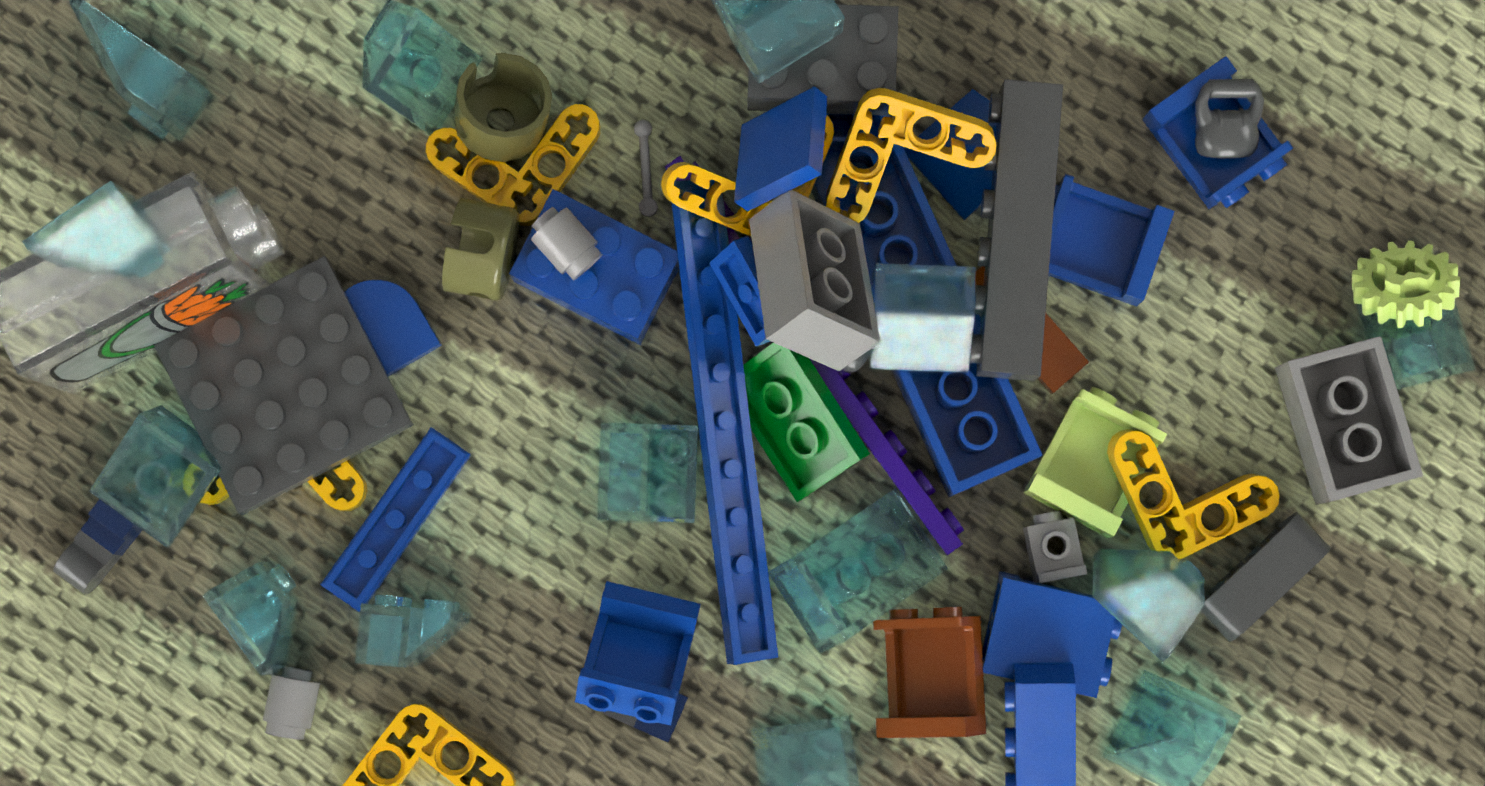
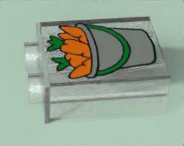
M191 171L1 269L0 340L18 375L76 395L157 353L154 347L155 344L271 285L274 281L265 264L285 254V251L275 229L258 203L251 206L238 185L219 194L196 173Z

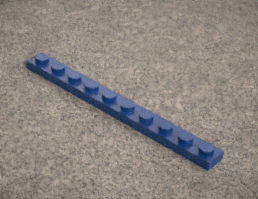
M690 180L674 182V186L680 190L678 198H682L685 192H691L706 199L708 189L700 187ZM710 180L709 189L715 183L714 180ZM721 193L716 205L720 215L725 216L723 193ZM705 200L699 208H705ZM671 202L727 664L737 665L778 658L738 316L709 264L729 245L727 226L687 211Z

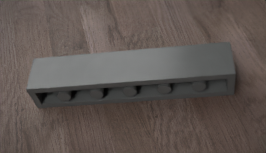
M1005 79L999 94L991 93L988 122L996 123L995 140L997 146L992 160L984 165L985 170L993 172L991 189H983L981 201V218H987L989 222L987 237L979 238L977 250V266L985 267L984 284L983 286H975L973 299V314L981 315L980 334L972 333L969 348V363H977L976 376L1035 381L1041 376L1063 84Z

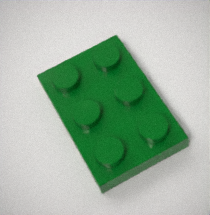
M773 342L743 365L751 431L796 502L808 497L870 455L868 449L808 357Z

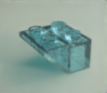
M711 0L733 45L758 84L843 32L845 16L834 0Z
M876 263L872 277V295L881 342L870 349V369L968 373L975 315L976 267Z
M601 423L597 520L605 523L637 524L695 523L698 426Z
M376 595L375 604L361 603L355 663L404 668L419 666L470 623L471 613L459 612L460 602L425 599L424 609L411 608L412 598Z

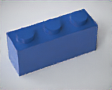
M1014 664V682H1004L1005 712H1014V727H1005V757H1014V772H1005V786H1076V680L1073 664Z

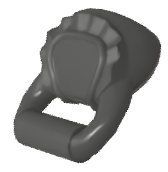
M1209 79L1201 87L1195 101V116L1197 120L1195 125V147L1198 154L1210 158H1243L1255 153L1259 143L1257 125L1262 116L1264 98L1259 84L1253 79ZM1209 98H1252L1250 107L1246 110L1241 108L1238 110H1210L1208 107Z

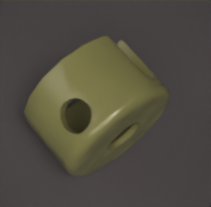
M496 53L492 73L475 80L477 66L475 62H472L460 76L453 116L458 137L470 151L484 159L506 162L523 158L535 150L546 133L552 102V92L547 77L537 65L522 56ZM498 109L505 110L512 115L514 125L508 131L491 129L486 120L489 113Z
M460 198L451 221L452 225L462 227L459 249L445 248L442 270V286L444 291L494 301L503 298L510 280L509 272L514 265L520 220L517 209Z

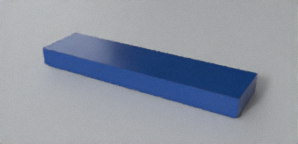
M431 427L320 585L358 612H362L471 457V454Z

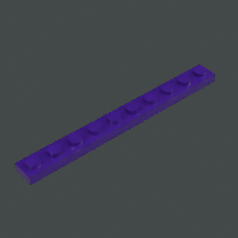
M678 156L667 164L665 168L667 170L673 164L684 162L681 156ZM694 161V162L692 163V164H694V165H696V166L699 167V165L696 163V161ZM689 172L685 179L677 177L675 181L690 180L692 173ZM724 201L725 216H733L734 213ZM727 227L729 244L734 240L740 239L734 229ZM810 359L853 428L944 553L949 555L963 545L958 538V535L964 531L963 527L948 507L941 512L936 508L929 498L930 495L936 492L929 480L919 468L913 473L909 471L901 460V457L908 453L891 429L885 434L880 431L872 420L879 414L872 402L863 391L855 396L844 380L851 376V374L843 370L837 371Z

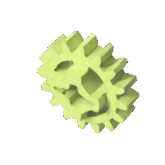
M1408 240L1405 248H1398L1394 242H1388V251L1382 252L1377 248L1370 249V259L1359 258L1357 260V270L1352 271L1353 301L1355 304H1362V314L1365 316L1375 312L1378 313V323L1380 324L1387 322L1391 318L1396 319L1398 328H1403L1406 320H1413L1418 327L1424 326V317L1427 316L1439 321L1442 319V309L1453 310L1455 298L1459 297L1460 277H1458L1457 263H1449V254L1447 252L1434 255L1433 245L1427 244L1422 249L1415 248L1414 241Z

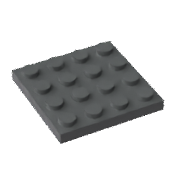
M325 256L154 345L240 515L249 513L414 426L337 275Z

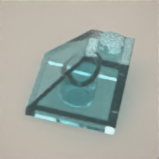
M387 0L364 37L362 88L423 132L431 135L435 130L440 129L455 104L460 76L472 62H475L478 67L483 58L418 8L397 1Z
M109 181L22 241L28 251L58 267L128 279L135 275L140 278L152 273L164 262L162 256L172 250L140 202L112 181Z
M1456 302L1453 310L1442 309V319L1439 321L1427 316L1424 317V326L1418 327L1413 320H1406L1403 328L1397 327L1396 319L1390 318L1383 324L1378 323V313L1375 312L1365 316L1362 314V304H1356L1366 339L1378 336L1382 338L1397 391L1476 370Z
M161 405L139 413L89 492L168 548L172 545L222 468L212 452L204 447L197 431Z
M1100 549L1094 554L1093 597L1162 662L1165 661L1172 654L1205 605V579L1193 563L1188 560L1181 562L1170 551Z
M260 561L210 589L202 596L260 675L280 674L283 672V667L288 666L298 600L291 592L296 587V584L284 567L280 564L273 567L270 562Z
M1143 670L1102 757L1159 786H1201L1221 760L1241 715L1196 692Z
M847 714L751 729L760 786H859L849 716Z

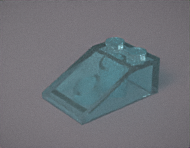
M70 0L71 7L118 95L131 105L127 114L161 140L169 133L181 142L213 95L191 73L86 1Z
M895 488L771 569L768 574L819 653H822L847 641L948 568Z

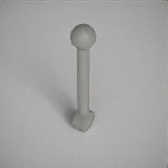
M642 119L634 125V133L639 137L643 200L639 203V210L643 216L652 217L658 210L656 201L652 199L648 136L652 132V125L649 121Z

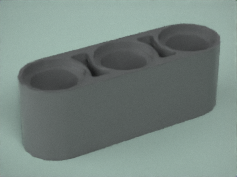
M1298 512L1290 515L1279 525L1281 528L1279 532L1277 529L1273 530L1244 558L1247 561L1245 564L1240 561L1210 590L1211 596L1206 593L1196 604V607L1229 642L1238 638L1330 551L1331 547Z

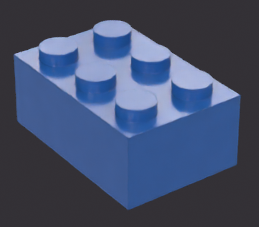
M552 189L538 218L551 207H554L558 212L567 207L598 241L595 247L603 255L576 280H573L567 273L561 274L531 241V238L536 233L535 229L532 228L509 272L510 277L515 283L641 345L679 270L677 250Z

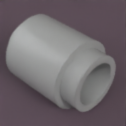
M551 207L532 224L536 233L531 238V241L561 274L567 273L573 280H576L603 255L595 247L598 241L567 207L560 212Z
M284 666L282 675L272 674L263 721L267 722L266 734L304 740L306 729H311L320 687V682L311 680L313 671Z

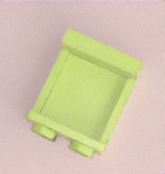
M1091 387L1089 392L1081 389L1074 395L1023 493L1056 511L1061 510L1063 515L1069 518L1074 517L1076 522L1106 538L1115 536L1123 521L1120 517L1128 501L1108 458L1107 449L1109 441L1117 432L1131 429L1141 431L1150 436L1157 448L1158 445L1164 442L1167 434L1157 429L1160 422L1152 416L1139 410H1134L1132 414H1129L1115 406L1117 399L1114 396L1096 387ZM1129 440L1126 441L1127 450L1121 454L1122 459L1132 460L1137 467L1138 474L1144 473L1146 468L1140 467L1136 458V453L1142 449L1141 444L1131 443ZM1131 474L1129 477L1132 480L1138 474Z

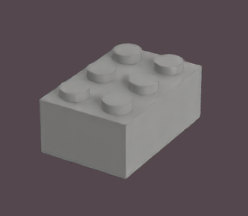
M794 190L778 196L749 219L767 340L837 371L842 370L881 342L860 223Z
M1381 336L1287 361L1275 367L1315 505L1332 502L1423 476Z

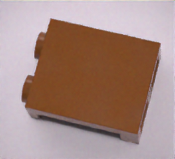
M962 607L933 608V618H918V609L889 610V620H873V630L885 631L889 717L876 718L877 738L969 737L986 734L981 616L963 617Z

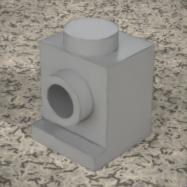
M1061 510L1034 515V525L1023 528L1033 582L1044 583L1086 575V565L1083 563L1074 517L1063 519ZM1053 536L1060 538L1064 544L1063 551L1059 555L1051 554L1047 549V542Z

